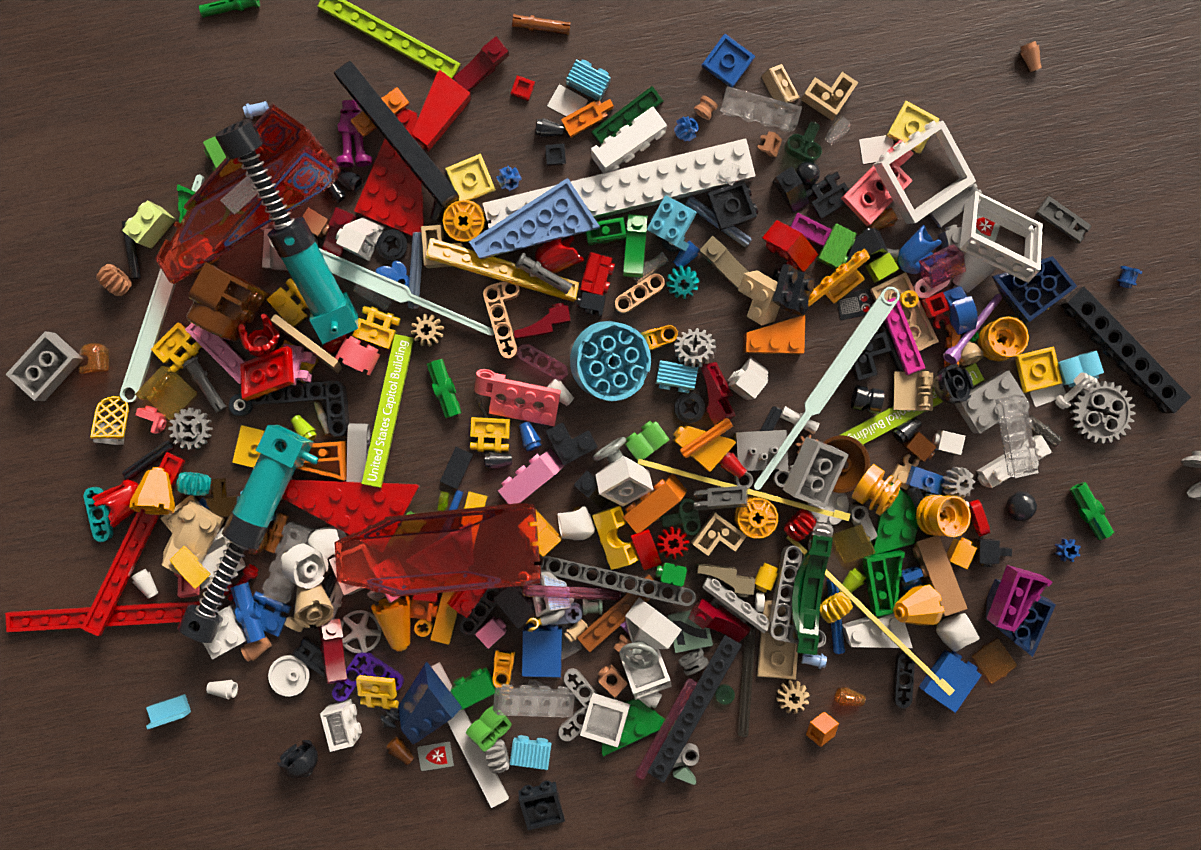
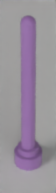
M996 294L978 316L976 329L966 332L955 347L948 348L943 354L944 359L948 363L957 364L961 358L962 349L1002 300L1001 294Z

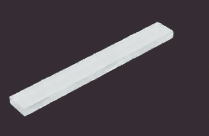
M438 662L432 665V669L451 692L452 685L441 663ZM460 710L448 721V724L492 808L508 800L509 796L497 773L493 774L489 770L485 752L467 736L466 731L471 722L465 710Z

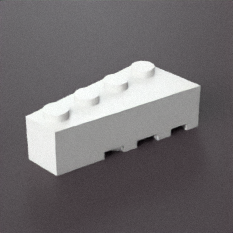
M654 107L635 118L631 122V127L625 125L619 129L616 137L609 136L606 138L600 148L597 145L591 148V158L603 173L618 170L620 168L618 165L624 161L625 163L629 162L635 157L634 153L638 150L644 151L650 146V141L654 138L658 140L666 133L667 125Z
M750 356L742 368L736 372L734 371L729 377L728 381L730 383L728 386L744 400L755 399L768 383L769 370Z

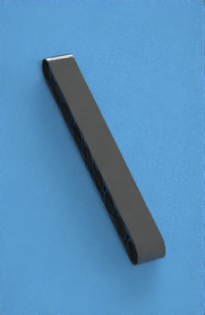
M532 554L527 559L528 567L536 572H550L554 576L682 606H690L696 599L695 593L691 589L546 555L543 557L541 554ZM536 557L541 559V565L538 568L532 566V560ZM553 562L560 564V569L557 572H552L550 569V565ZM572 566H577L579 569V573L575 577L569 575V569ZM591 570H595L598 574L597 579L594 581H590L587 577L588 572ZM610 574L616 576L617 581L614 585L606 583V578ZM627 579L635 581V588L632 590L625 588V581ZM651 583L654 585V592L652 594L644 592L643 587L645 584ZM667 587L673 590V596L669 599L664 598L662 595L663 589ZM684 592L692 594V601L690 603L682 601L681 595Z

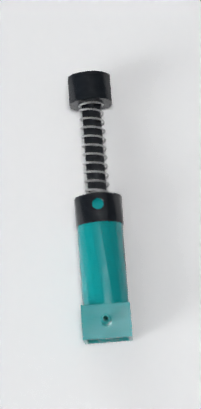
M245 119L236 122L216 133L215 137L228 160L238 158V161L243 163L242 169L247 170L245 175L251 178L249 182L255 185L253 190L258 191L257 197L262 199L261 205L266 206L265 212L270 213L269 219L274 221L272 225L275 228L269 231L267 235L309 308L310 322L322 344L358 329V314L348 294L341 292L304 217L290 218L291 212L286 211L287 205H283V198H280L278 195L280 191L275 190L274 186L276 184H272L270 180L272 176L267 175L266 171L268 169H264L262 165L264 161L261 162L258 158L260 154H256L255 149L259 148L263 141L252 120Z
M280 425L267 426L256 449L261 454L222 531V535L230 541V543L226 544L228 549L223 550L224 556L219 558L221 563L216 565L218 570L213 571L214 577L209 579L211 584L207 585V591L203 592L204 598L200 599L201 605H188L177 628L180 633L202 643L213 642L223 621L222 616L216 613L218 612L217 607L222 605L220 600L225 598L224 592L229 591L227 586L232 584L230 579L235 577L233 573L238 570L236 568L237 565L241 564L240 558L245 556L243 554L244 550L259 548L296 467H302L305 460L314 465L319 460L318 457L309 454L314 443L313 441Z

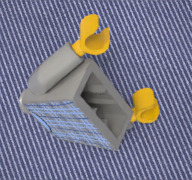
M523 571L518 576V578L525 579L519 581L522 587L526 586L528 581H530L536 617H540L538 620L530 618L526 622V624L529 622L534 624V628H530L529 632L535 631L539 625L546 626L557 622L564 616L565 610L569 609L574 602V595L568 593L565 581L557 579L550 572H538L529 575Z

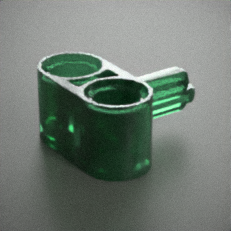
M810 122L803 136L800 134L791 135L785 143V151L803 162H816L822 154L821 146L814 142L820 125L816 122ZM790 141H796L799 144V148L791 147ZM807 150H814L816 157H810Z
M690 498L682 499L678 504L679 513L661 517L663 527L681 524L687 534H697L701 529L698 510L694 509L695 502ZM685 502L692 503L693 508L691 511H683L682 506ZM689 521L696 522V528L692 531L686 528Z

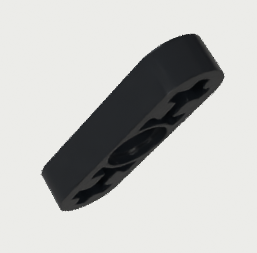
M903 651L899 652L896 656L893 700L900 708H907L912 704L915 662L911 659L909 662H906V669L909 672L900 670V668L904 669V663L901 662V659H905V656L910 659ZM906 674L909 677V681L907 684L902 685L899 682V678L901 675ZM899 687L902 689H908V691L904 690V696L907 697V700H903V703H901V701L898 699L899 697H902L903 692L901 689H899Z

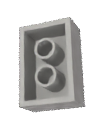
M45 331L6 375L34 401H45L79 365L83 358L56 333Z
M1005 370L1000 371L970 390L969 395H971V398L962 403H956L955 406L972 433L980 434L1029 402L1010 371Z
M806 437L783 490L795 498L825 508L848 454L835 447Z

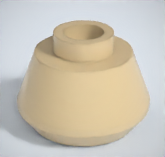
M969 341L961 351L959 364L966 366L978 362L983 357V351L975 343Z

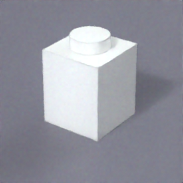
M937 431V434H934L932 443L936 446L935 450L961 455L965 436L947 431Z

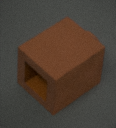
M916 432L902 446L922 462L930 460L935 454L934 450L936 449V446L920 432Z

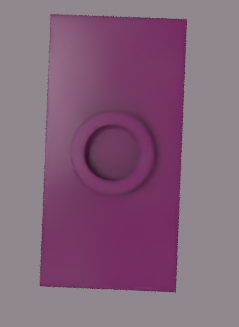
M800 213L796 214L790 226L801 232L808 241L822 248L832 229Z

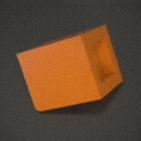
M823 712L810 722L806 736L821 747L835 736L839 723Z

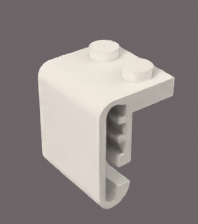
M224 527L219 530L201 564L211 573L200 585L202 589L211 584L209 579L214 577L213 571L218 570L216 565L221 563L219 558L224 556L223 550L228 549L226 544L230 543V541L222 535ZM242 557L240 558L241 564H238L236 567L238 570L233 573L235 577L238 576L237 572L246 566Z

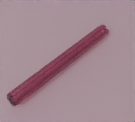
M524 585L522 594L528 597L620 600L622 594L621 591L613 589Z
M689 678L686 681L637 769L635 775L640 779L646 777L648 769L696 687L697 682Z

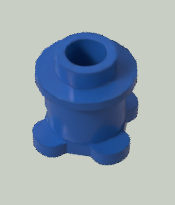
M1121 265L1122 273L1120 279H1117L1120 282L1119 286L1130 289L1132 285L1137 286L1135 282L1138 274H1142V271Z

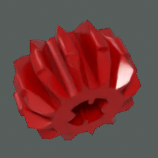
M800 509L785 524L784 531L790 538L798 542L813 530L817 519L811 512Z
M670 527V533L663 529V533L666 536L658 535V538L663 540V542H657V546H664L659 552L662 554L667 551L665 558H669L672 553V558L675 560L676 553L683 557L681 550L688 551V548L683 546V544H689V540H682L687 534L682 533L679 536L681 528H678L675 533L673 527ZM674 538L677 539L678 545H673L672 548L669 547L668 541H673Z

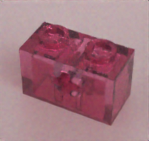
M954 244L919 261L922 279L931 289L966 272L964 254Z

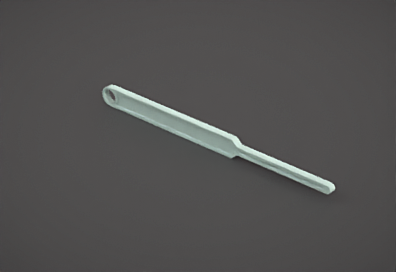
M202 175L195 177L192 190L197 193L204 184L205 178ZM180 226L169 260L161 265L120 391V397L125 402H135L140 396L154 353L151 348L157 343L180 273L178 260L184 244L179 242V237L183 231V228ZM186 231L183 240H185L188 231ZM128 388H132L135 391V396L132 400H128L125 397V391Z
M269 239L270 245L274 248L271 240ZM319 248L330 271L337 276L400 303L413 302L489 336L494 335V330L490 327L413 295L408 286Z
M887 287L881 292L804 403L805 412L779 447L778 453L773 456L754 483L756 490L761 489L810 417L821 412L900 297V293L895 287ZM891 289L896 293V299L893 302L885 300L884 294L887 290Z

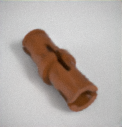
M276 513L273 527L269 530L270 536L265 550L277 553L280 540L285 535L283 531L289 518L288 515Z

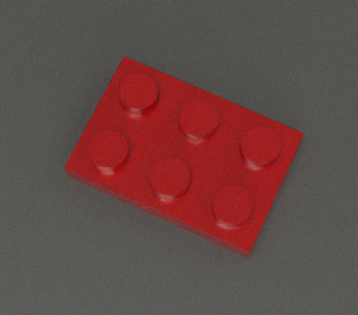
M285 346L240 364L243 400L249 401L294 384L292 348Z

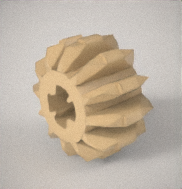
M423 314V321L417 317L416 320L419 324L412 323V326L417 328V330H412L411 334H418L414 340L417 342L421 339L420 345L422 346L427 341L428 346L431 347L432 340L438 344L439 340L436 337H443V334L438 333V331L444 330V327L438 326L441 320L437 319L434 321V315H431L428 320L427 314ZM426 326L432 328V331H429V335L423 332Z
M791 680L788 681L789 686L782 683L781 686L784 690L778 689L777 693L781 696L776 698L778 702H781L780 708H786L787 713H790L793 709V712L797 714V708L804 711L802 704L808 705L809 701L805 698L810 696L808 692H805L807 689L805 685L800 686V682L796 681L793 686ZM793 693L797 696V697H794L795 700H791V699L789 698V697H792L791 694H793Z

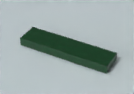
M651 86L594 129L591 134L601 146L606 138L609 136L616 137L619 129L625 125L631 127V122L652 107L656 109L664 100L654 87Z

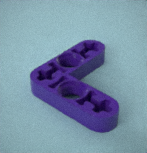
M369 652L358 653L346 669V674L354 671L357 673V677L364 674L373 677H385L390 672L391 674L388 677L398 678L396 691L404 683V678L399 672ZM363 656H365V657H366V660H365V661H366L367 663H364V664L360 667V669L357 668L356 666H357V665L360 663V661H361V660L359 659V657L362 658ZM376 666H381L384 669L382 676H377L374 673ZM347 677L346 681L338 682L332 691L333 698L337 701H345L357 686L356 681H350ZM346 683L348 687L344 691L345 694L339 696V690Z

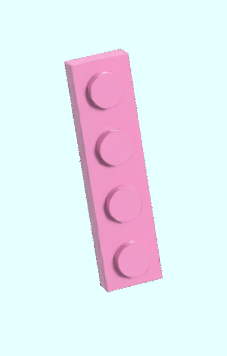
M191 323L185 330L241 384L240 364L246 361L223 338Z

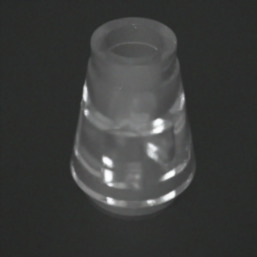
M840 115L838 118H835L824 139L831 145H834L850 131L852 124Z

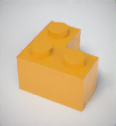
M537 510L531 513L518 526L520 528L519 533L525 539L529 538L531 540L532 546L530 548L535 554H541L543 557L562 538Z

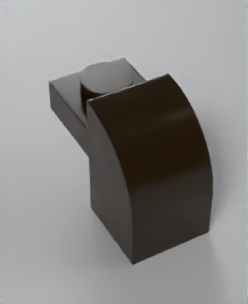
M226 478L212 479L210 491L213 494V498L206 499L207 506L214 514L221 517H229L240 496L227 497Z

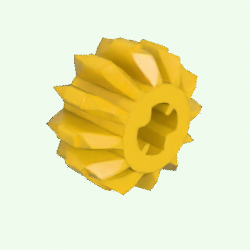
M839 592L825 599L820 604V615L827 623L835 622L850 613L853 606L849 598L843 592Z

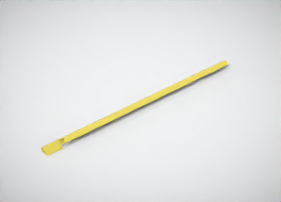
M638 459V464L721 487L737 486ZM748 489V494L846 521H849L851 515L835 510V512Z
M787 536V539L794 546L798 547L804 556L808 553L799 542ZM826 569L825 576L945 693L950 696L955 691L943 678L939 680L921 660Z

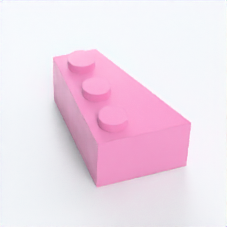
M549 449L541 456L535 455L529 460L531 464L527 468L523 465L515 472L517 474L516 477L513 479L508 477L501 483L503 487L498 492L509 505H512V509L515 507V504L522 502L565 467L552 449Z

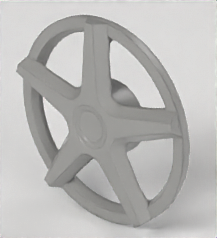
M356 610L348 613L342 619L341 628H343L345 622L352 630L349 635L343 638V646L354 653H366L378 644L381 638V627L372 613ZM354 614H364L359 624L349 619ZM369 616L376 622L378 630L368 629L366 626ZM377 636L374 644L367 648L365 637ZM357 639L361 649L352 648L347 643Z

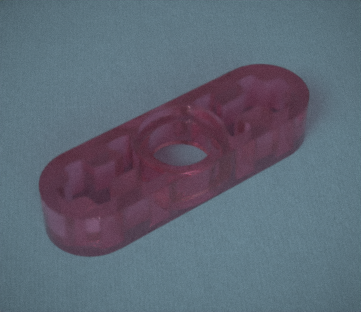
M523 344L518 348V357L527 364L556 380H563L567 377L568 369L563 363L529 344ZM530 348L529 352L535 355V352L539 353L535 357L534 363L530 362L532 360L531 357H522V349ZM540 357L548 359V365L544 368L539 367L537 364V360ZM552 361L555 362L554 367L558 369L560 366L563 367L564 375L557 377L555 376L556 372L552 369L550 373L547 372Z

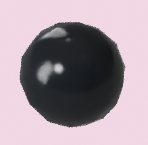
M812 161L802 162L796 169V173L803 185H812L820 177V169Z

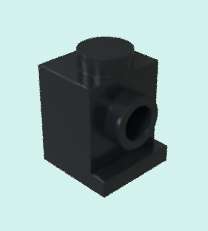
M583 292L582 297L578 296L577 308L583 309V313L595 315V312H599L598 316L602 317L606 296Z

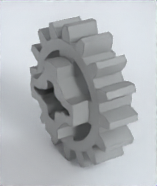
M696 328L695 332L688 329V334L682 332V338L677 337V343H674L675 356L678 357L679 362L684 361L685 366L690 363L692 368L696 364L702 367L703 362L709 364V358L714 359V353H716V341L712 339V334L706 335V330L699 332L698 328Z
M188 408V410L181 409V414H174L176 420H170L173 427H169L168 430H173L170 437L176 438L175 444L181 443L180 448L188 447V449H193L194 446L201 448L200 443L207 444L205 438L212 436L208 431L213 430V428L208 427V424L212 421L205 419L207 417L206 413L201 414L200 409L194 411L193 408ZM187 416H194V417H196V418L190 420V419H187L186 417H187ZM191 437L192 439H195V441L191 442L187 441L186 439Z

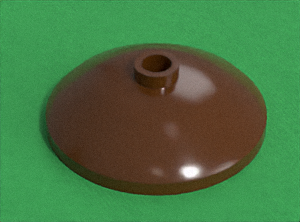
M845 435L833 436L823 443L847 453L846 462L848 467L846 469L843 467L832 492L848 493L855 490L864 474L870 468V457L864 445L857 439Z

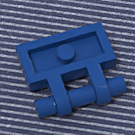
M256 591L253 599L259 601L261 611L259 619L263 630L277 637L280 636L287 619L281 613L282 611L289 613L292 607L285 604V601H277L271 598L269 594H261ZM266 604L274 607L275 611L266 609Z

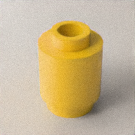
M767 563L760 566L755 578L756 589L763 592L771 591L778 576V568Z

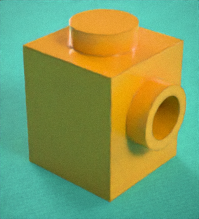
M961 537L960 540L953 539L947 552L948 560L968 569L977 548L971 546L972 542Z

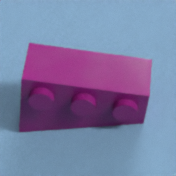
M1006 565L987 620L996 627L1015 632L1029 614L1028 610L1035 601H1039L1041 598L1040 594L1046 586L1049 587L1052 584V581L1041 574Z

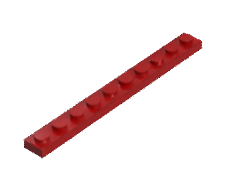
M166 452L159 468H163L164 472L169 474L172 489L186 460ZM143 509L136 513L81 629L96 636L102 635L159 515L145 514Z
M200 601L115 606L106 626L180 622L188 605H200ZM91 607L5 613L6 632L81 628Z

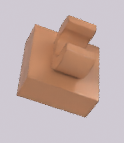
M768 131L767 136L761 135L760 137L765 141L764 145H758L757 147L770 157H777L782 139L775 132Z

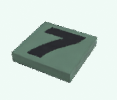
M691 610L668 614V619L682 629L673 641L675 653L713 645L710 628L705 627L702 629L688 619Z

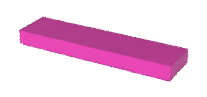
M896 297L889 299L887 301L893 302L896 299ZM898 300L884 321L906 375H910L925 369V365Z

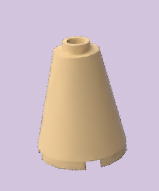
M321 583L310 589L297 585L294 611L295 622L305 628H310L309 625L316 624V627L328 623L333 618L334 607Z

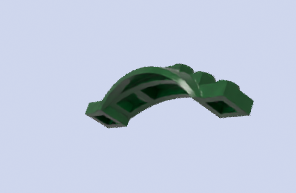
M812 535L810 550L801 561L795 576L791 606L794 628L798 636L797 653L817 655L821 595L826 567L831 555L832 537Z

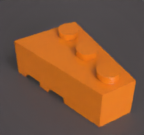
M805 315L745 333L743 353L804 354Z
M346 441L314 443L309 454L318 457L317 464L314 465L305 460L302 467H296L297 469L347 480Z
M671 474L665 480H660L654 485L655 489L639 497L640 501L637 504L633 502L625 509L627 512L623 518L636 533L643 531L680 502L688 491L674 474Z

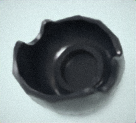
M1017 491L1009 497L1006 509L1009 516L1014 520L1023 522L1035 515L1037 503L1028 492Z

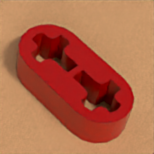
M978 499L969 502L970 515L977 534L980 537L990 534V527L981 502Z

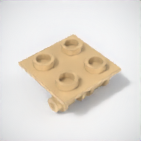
M921 371L906 375L905 372H894L893 410L933 411V373Z

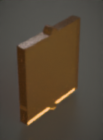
M998 638L986 646L983 645L982 649L972 656L991 684L1003 676L1006 677L1008 672L1017 667V664Z

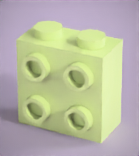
M147 200L146 203H142L138 207V212L135 216L127 220L122 231L136 243L152 249L176 219L162 207Z

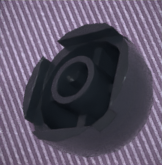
M952 364L943 368L934 379L933 386L936 395L943 402L949 404L962 403L971 398L969 394L970 390L973 389L972 378L966 369L957 367L960 366L958 364Z
M303 740L304 744L297 747V744L292 745L280 756L281 762L277 764L288 777L302 778L308 777L313 773V769L318 762V752L310 740Z

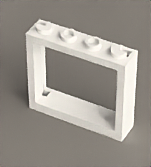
M933 120L926 124L923 131H916L909 136L910 140L905 143L902 141L896 144L892 152H885L880 155L879 161L873 164L906 224L918 222L976 181L944 121L935 123ZM935 133L959 179L914 209L889 164Z
M975 191L964 204L960 250L1023 281L1029 282L1041 268L1042 223ZM977 214L1025 237L1024 257L976 234Z

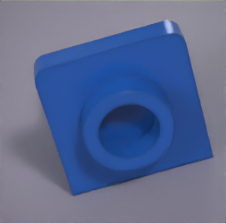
M914 566L902 571L900 582L903 590H909L922 584L920 577H923V573L920 568Z

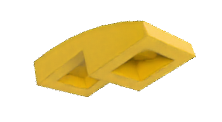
M183 546L170 561L179 573L196 589L211 573L197 561L199 559L186 546Z

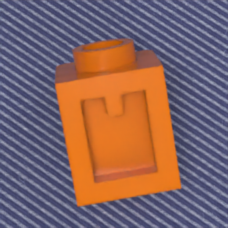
M412 598L410 618L425 619L427 622H431L433 617L437 616L438 606H435V602L413 600Z

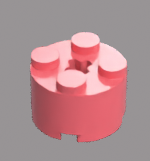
M352 336L349 339L345 338L335 359L339 360L341 357L343 358L342 363L361 372L366 369L368 370L367 375H371L380 357V354L377 353L378 349L370 345L365 348L359 345L360 340Z

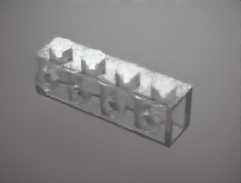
M728 86L720 111L724 112L723 114L726 116H740L744 121H758L766 127H772L773 125L779 127V130L784 132L795 130L802 107Z
M1021 395L996 399L995 403L1008 475L1019 478L1038 473L1039 460L1035 455L1034 448L1036 447L1034 437H1032L1031 429L1033 424L1028 414L1030 407L1028 400L1025 396Z
M293 521L283 527L281 533L283 536L282 542L278 543L275 554H277L276 559L272 561L269 567L270 577L266 579L263 585V590H265L264 597L282 603L290 601L295 584L283 575L281 557L296 545L306 544L309 546L308 539L314 532V528Z
M503 684L502 687H495L493 711L497 715L572 717L575 694L568 687L551 689L548 686H539V689L532 688V686L521 685L520 688H513L512 685Z

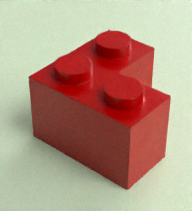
M778 220L774 222L762 237L767 243L765 246L772 253L778 252L782 258L788 261L786 264L802 272L818 256V253L801 232Z

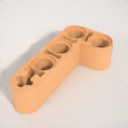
M503 281L487 286L484 289L483 296L499 351L503 357L512 359L517 355L518 347L504 301L518 297L520 287L515 285V293L508 294L506 292L507 286L515 284ZM496 290L498 292L496 299L491 300L488 298L489 291ZM497 308L503 310V315L500 318L493 316V312ZM505 326L509 332L505 337H501L498 331L501 327ZM510 338L512 339V341H508L509 346L511 348L514 347V350L511 351V355H509L507 352H504V350L507 349L506 343L503 342L501 344V341H506Z

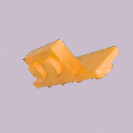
M866 249L856 252L851 260L846 264H841L835 273L825 277L820 285L813 289V292L810 294L808 307L824 294L833 303H836L864 281L863 275L857 268L870 258Z

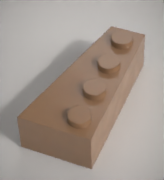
M933 536L913 544V553L915 558L919 560L926 585H931L941 595L942 601L939 602L940 606L944 607L942 617L968 609L940 536Z

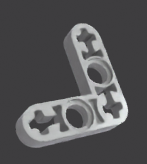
M570 668L565 672L564 682L582 703L583 707L560 725L559 736L564 741H570L581 733L583 724H579L576 718L580 714L586 716L589 703L587 704L586 702L591 699L593 693L597 694L583 675L574 668ZM569 674H576V681L578 683L582 681L583 683L574 689L576 683L573 680L568 681ZM584 687L588 688L590 695L588 697H581L579 690ZM571 721H573L574 725L579 729L576 730L574 727L571 729V735H564L563 728L569 729L572 727Z

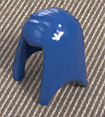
M923 225L902 246L898 254L897 263L903 271L910 274H918L947 257L949 253L946 250L942 251L939 255L931 252L941 245L942 242L939 239L933 241Z

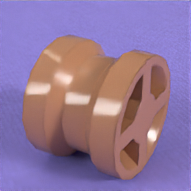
M702 96L700 104L695 106L694 111L702 118L710 120L712 117L711 113L718 108V105L709 97Z
M621 634L619 637L620 641L615 644L614 649L620 652L623 646L632 643L630 637Z

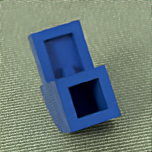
M961 286L943 292L951 311L949 320L956 333L959 335L976 329L978 315L972 297H967Z

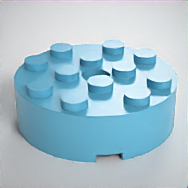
M603 321L589 326L577 337L571 350L570 367L575 381L585 392L603 400L618 401L632 396L643 386L647 373L650 371L651 354L646 340L636 329L618 322ZM612 356L613 362L611 365H609V359Z

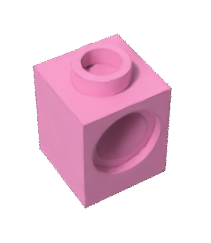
M493 616L475 635L489 649L506 633V624L500 618L496 619Z

